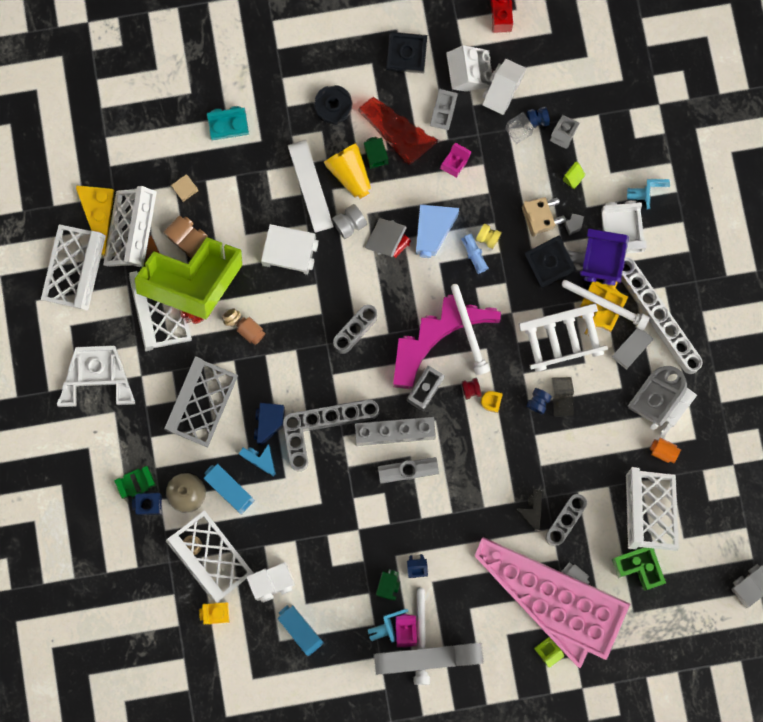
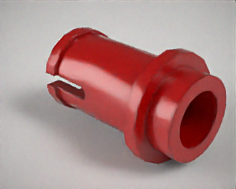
M403 234L395 250L394 258H397L407 246L410 247L412 241L405 234Z

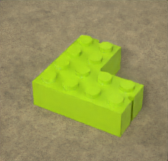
M206 237L189 264L153 252L145 263V267L143 266L135 277L136 292L141 296L207 320L243 265L242 251L225 244V259H223L222 242Z

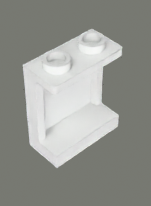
M633 200L618 205L616 202L606 203V206H603L601 209L603 231L628 235L629 242L626 254L645 252L647 244L643 235L642 203H636Z
M270 224L261 260L262 265L267 267L273 265L302 271L308 275L309 270L313 269L314 259L312 254L313 251H317L319 240H316L314 233Z

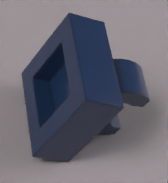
M420 554V559L413 560L412 555L409 556V560H407L408 578L428 577L427 559H424L423 554Z

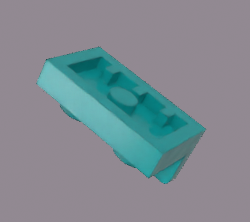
M234 106L230 110L224 111L215 109L211 113H207L212 141L249 135L244 107Z

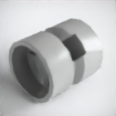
M355 204L346 208L345 214L340 213L331 218L337 231L344 239L350 237L354 233V229L360 230L368 225L363 214Z

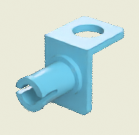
M647 179V186L645 188L627 189V200H645L647 209H650L651 187H670V180Z
M408 609L384 616L385 622L383 625L369 628L368 634L377 632V634L369 636L371 641L389 636L392 643L396 642V634L390 618L409 612Z

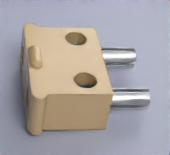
M546 197L523 203L522 210L532 237L553 230L557 224L566 221L564 219L565 216L552 217L549 207L558 205V198L546 200Z

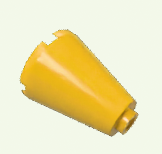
M356 143L324 161L329 171L354 198L358 196L361 199L370 194L368 191L371 189L370 182Z

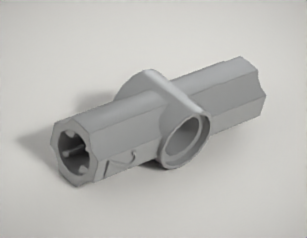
M433 457L378 466L380 484L437 475L439 474L437 458ZM410 465L414 468V473L412 475H405L403 468Z

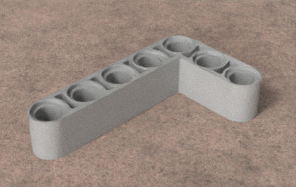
M365 400L286 415L283 425L291 467L297 472H302L308 466L303 432L373 420L379 414L378 404L373 400ZM372 405L376 411L374 414L369 415L366 414L365 408ZM348 409L356 411V415L353 418H348L345 415ZM329 412L337 414V418L334 421L326 419V415ZM311 415L317 417V422L313 425L307 423V418ZM290 419H296L298 421V424L295 428H290L287 426V423ZM293 438L301 440L299 447H292L290 445ZM297 457L304 459V464L301 467L294 465V460Z
M482 643L374 654L376 675L484 663Z

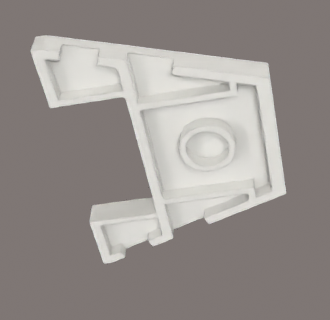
M115 346L75 348L68 369L69 372L57 403L58 407L76 406V387L94 385H116V404H135Z

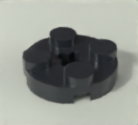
M326 86L315 97V111L324 122L337 125L346 120L352 112L353 103L351 95L342 86ZM336 100L338 107L330 108L329 102Z

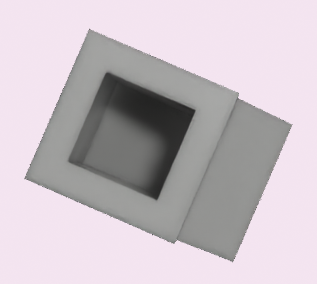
M572 213L571 219L565 221L564 225L569 235L581 230L584 216Z

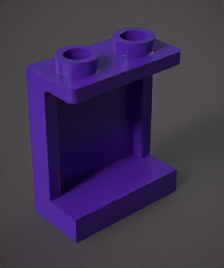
M588 229L587 249L583 270L580 275L585 277V281L596 282V279L604 280L603 284L615 286V283H621L629 236Z

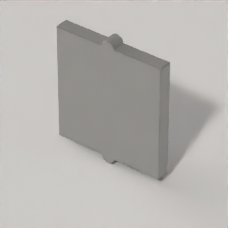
M379 218L365 248L376 252L378 255L384 254L393 257L407 227L396 223L394 220L388 221Z

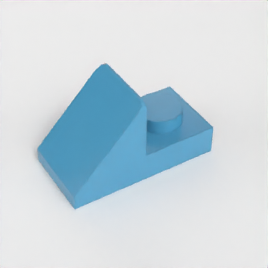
M269 444L260 457H258L259 453L251 447L248 450L244 447L239 452L241 457L274 477L276 473Z

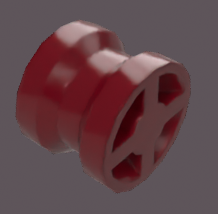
M477 377L473 378L472 381H461L466 400L473 396L481 397Z

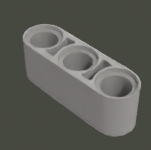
M364 305L335 336L333 343L338 353L345 354L349 352L376 322L377 310L374 306ZM366 311H371L374 316L371 319H366L363 317V314ZM353 325H358L361 330L355 334L350 331V328ZM339 340H346L348 345L345 348L338 347L337 343Z
M575 494L567 501L546 534V541L549 545L558 546L566 539L586 508L587 501L583 495ZM573 499H579L582 502L580 509H575L572 506ZM563 515L571 518L570 525L562 524L561 517ZM551 532H558L560 534L559 542L551 540Z

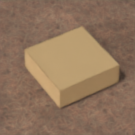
M187 174L171 185L183 202L198 192L197 187Z

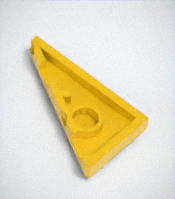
M76 185L91 231L106 235L101 254L105 256L114 190Z

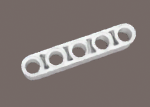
M303 140L288 145L314 232L333 228L307 141Z

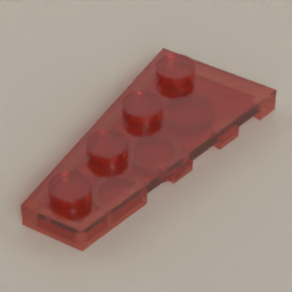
M375 97L370 98L358 109L363 117L409 165L438 142V139L429 136L420 127L409 123L408 119L403 116L400 117L393 112V109Z

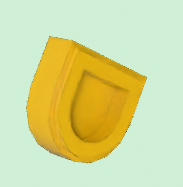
M494 391L484 393L481 398L482 407L487 411L498 413L502 393Z

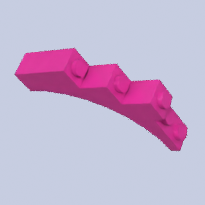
M453 295L443 298L441 320L431 315H427L425 318L421 317L419 340H415V337L412 336L399 338L393 387L413 390L417 371L430 349L448 334L464 327ZM466 305L471 325L500 322L501 312L497 311L496 308L486 307L483 310L478 309L475 305Z

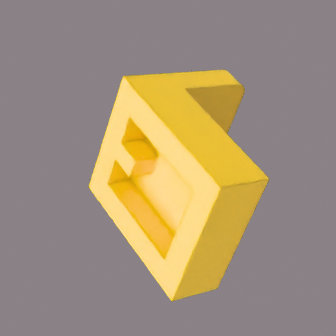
M228 602L203 604V608L199 609L200 621H204L205 625L230 623Z

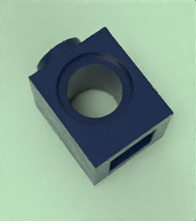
M160 493L135 494V499L132 500L133 511H136L137 515H162V495ZM150 499L152 502L151 507L144 510L142 507L143 501Z

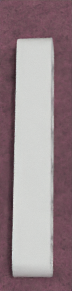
M626 257L624 264L630 267V271H623L622 283L643 313L650 317L649 322L683 371L688 374L696 373L702 366L700 355L636 263L631 258ZM632 280H638L641 283V287H634ZM643 296H650L652 303H645ZM654 312H661L663 319H656ZM665 328H672L674 330V335H667L665 332ZM678 343L683 344L685 352L678 351L676 345ZM694 360L696 368H690L687 361Z

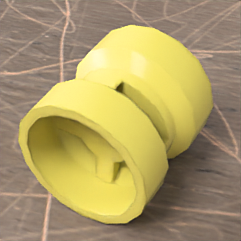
M484 224L476 241L480 243L485 242L487 247L493 249L502 232L491 230L489 225Z

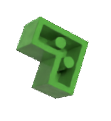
M644 547L611 559L618 578L637 572L644 591L666 583L654 548Z

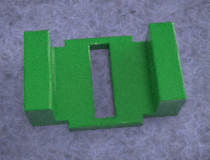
M148 466L143 467L142 470L137 469L123 475L124 478L114 480L122 499L130 496L133 498L135 494H142L149 491L148 488L156 485ZM132 474H135L142 490L138 493L130 477Z

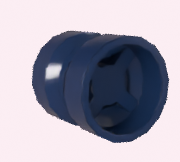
M541 107L539 110H527V120L530 129L536 128L538 125H550L547 107Z
M535 388L532 393L533 397L527 402L526 406L539 414H544L546 403L550 402L552 396L541 389Z

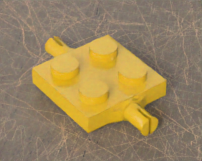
M596 281L592 282L588 291L622 308L628 299V296L616 289L618 283L612 286ZM584 298L580 307L596 303ZM596 304L598 311L593 312L595 328L599 327L611 332L619 314ZM586 328V330H585V332H584L585 335L588 334V329H587V328Z

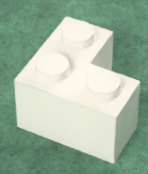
M505 59L503 64H498L489 79L492 82L490 88L487 87L483 94V98H485L483 106L504 115L527 68L508 59Z
M286 562L247 576L255 599L261 600L263 603L273 599V594L281 592V595L292 591L291 587L295 586Z

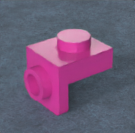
M454 143L440 169L457 178L467 164L471 151Z
M402 614L396 616L397 647L417 646L415 615Z

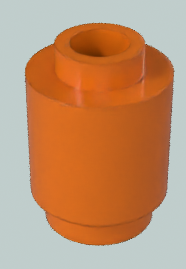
M661 437L658 440L654 439L649 449L652 451L651 455L667 463H675L681 449L677 448V445Z

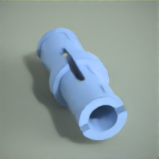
M468 234L461 238L468 252L467 256L473 262L477 274L488 270L489 268L482 256L483 252L481 248H478L473 234Z

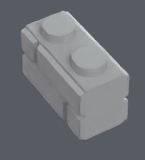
M427 366L407 397V402L424 412L445 376L434 368Z

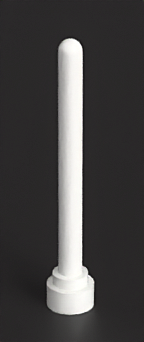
M567 280L562 281V287L633 321L636 328L642 331L645 329L650 319L649 316L643 313L636 315Z
M453 284L451 290L475 359V366L473 367L475 375L487 373L490 371L489 364L482 358L459 286Z
M422 587L417 589V650L425 649V590ZM426 669L416 672L414 685H430V676H428Z

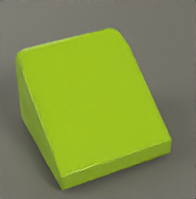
M578 162L571 166L563 178V181L573 189L585 177V172Z
M550 637L534 648L548 668L564 657L562 650Z

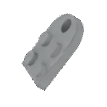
M663 366L656 369L634 396L628 408L662 427L687 390V381L684 374L673 366ZM671 374L677 375L674 381L667 380Z

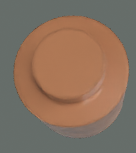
M243 317L236 325L238 327L237 332L254 345L258 344L266 334L263 332V328L251 317L247 319Z

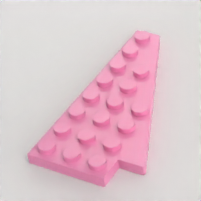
M485 537L481 539L475 557L577 667H582L588 652L607 660L630 603Z

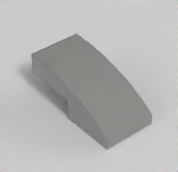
M439 89L430 126L449 130L458 93Z
M637 328L615 352L612 358L627 370L652 342L653 338L644 330L642 331Z

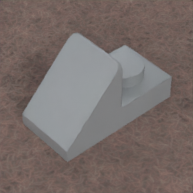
M562 115L552 132L551 142L568 148L580 123Z

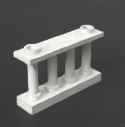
M591 304L519 323L520 331L525 330V333L528 334L535 360L534 364L529 365L530 369H535L538 372L547 369L546 365L592 354L593 357L603 355L604 350H608L606 345L600 346L593 321V312L598 311L597 305ZM582 316L585 319L592 349L581 351L574 326V317ZM563 321L566 324L573 354L562 356L555 331V322ZM544 326L547 329L554 359L543 361L535 332L537 331L536 327Z

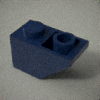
M260 403V408H256V420H259L258 428L254 430V439L257 440L258 445H263L284 427V405Z

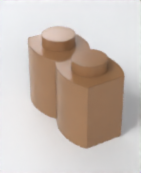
M179 215L164 231V234L192 259L208 236L201 229L198 231L192 227L194 223L186 216L182 218Z

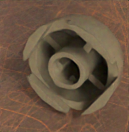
M181 473L173 477L166 488V498L169 504L175 510L182 513L197 510L206 497V488L203 482L196 475L190 473Z

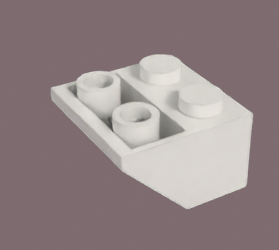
M462 45L447 52L452 89L472 91L490 88L492 82L489 79L492 75L489 51Z

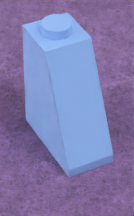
M420 205L416 254L422 258H431V256L437 254L458 217L459 208Z

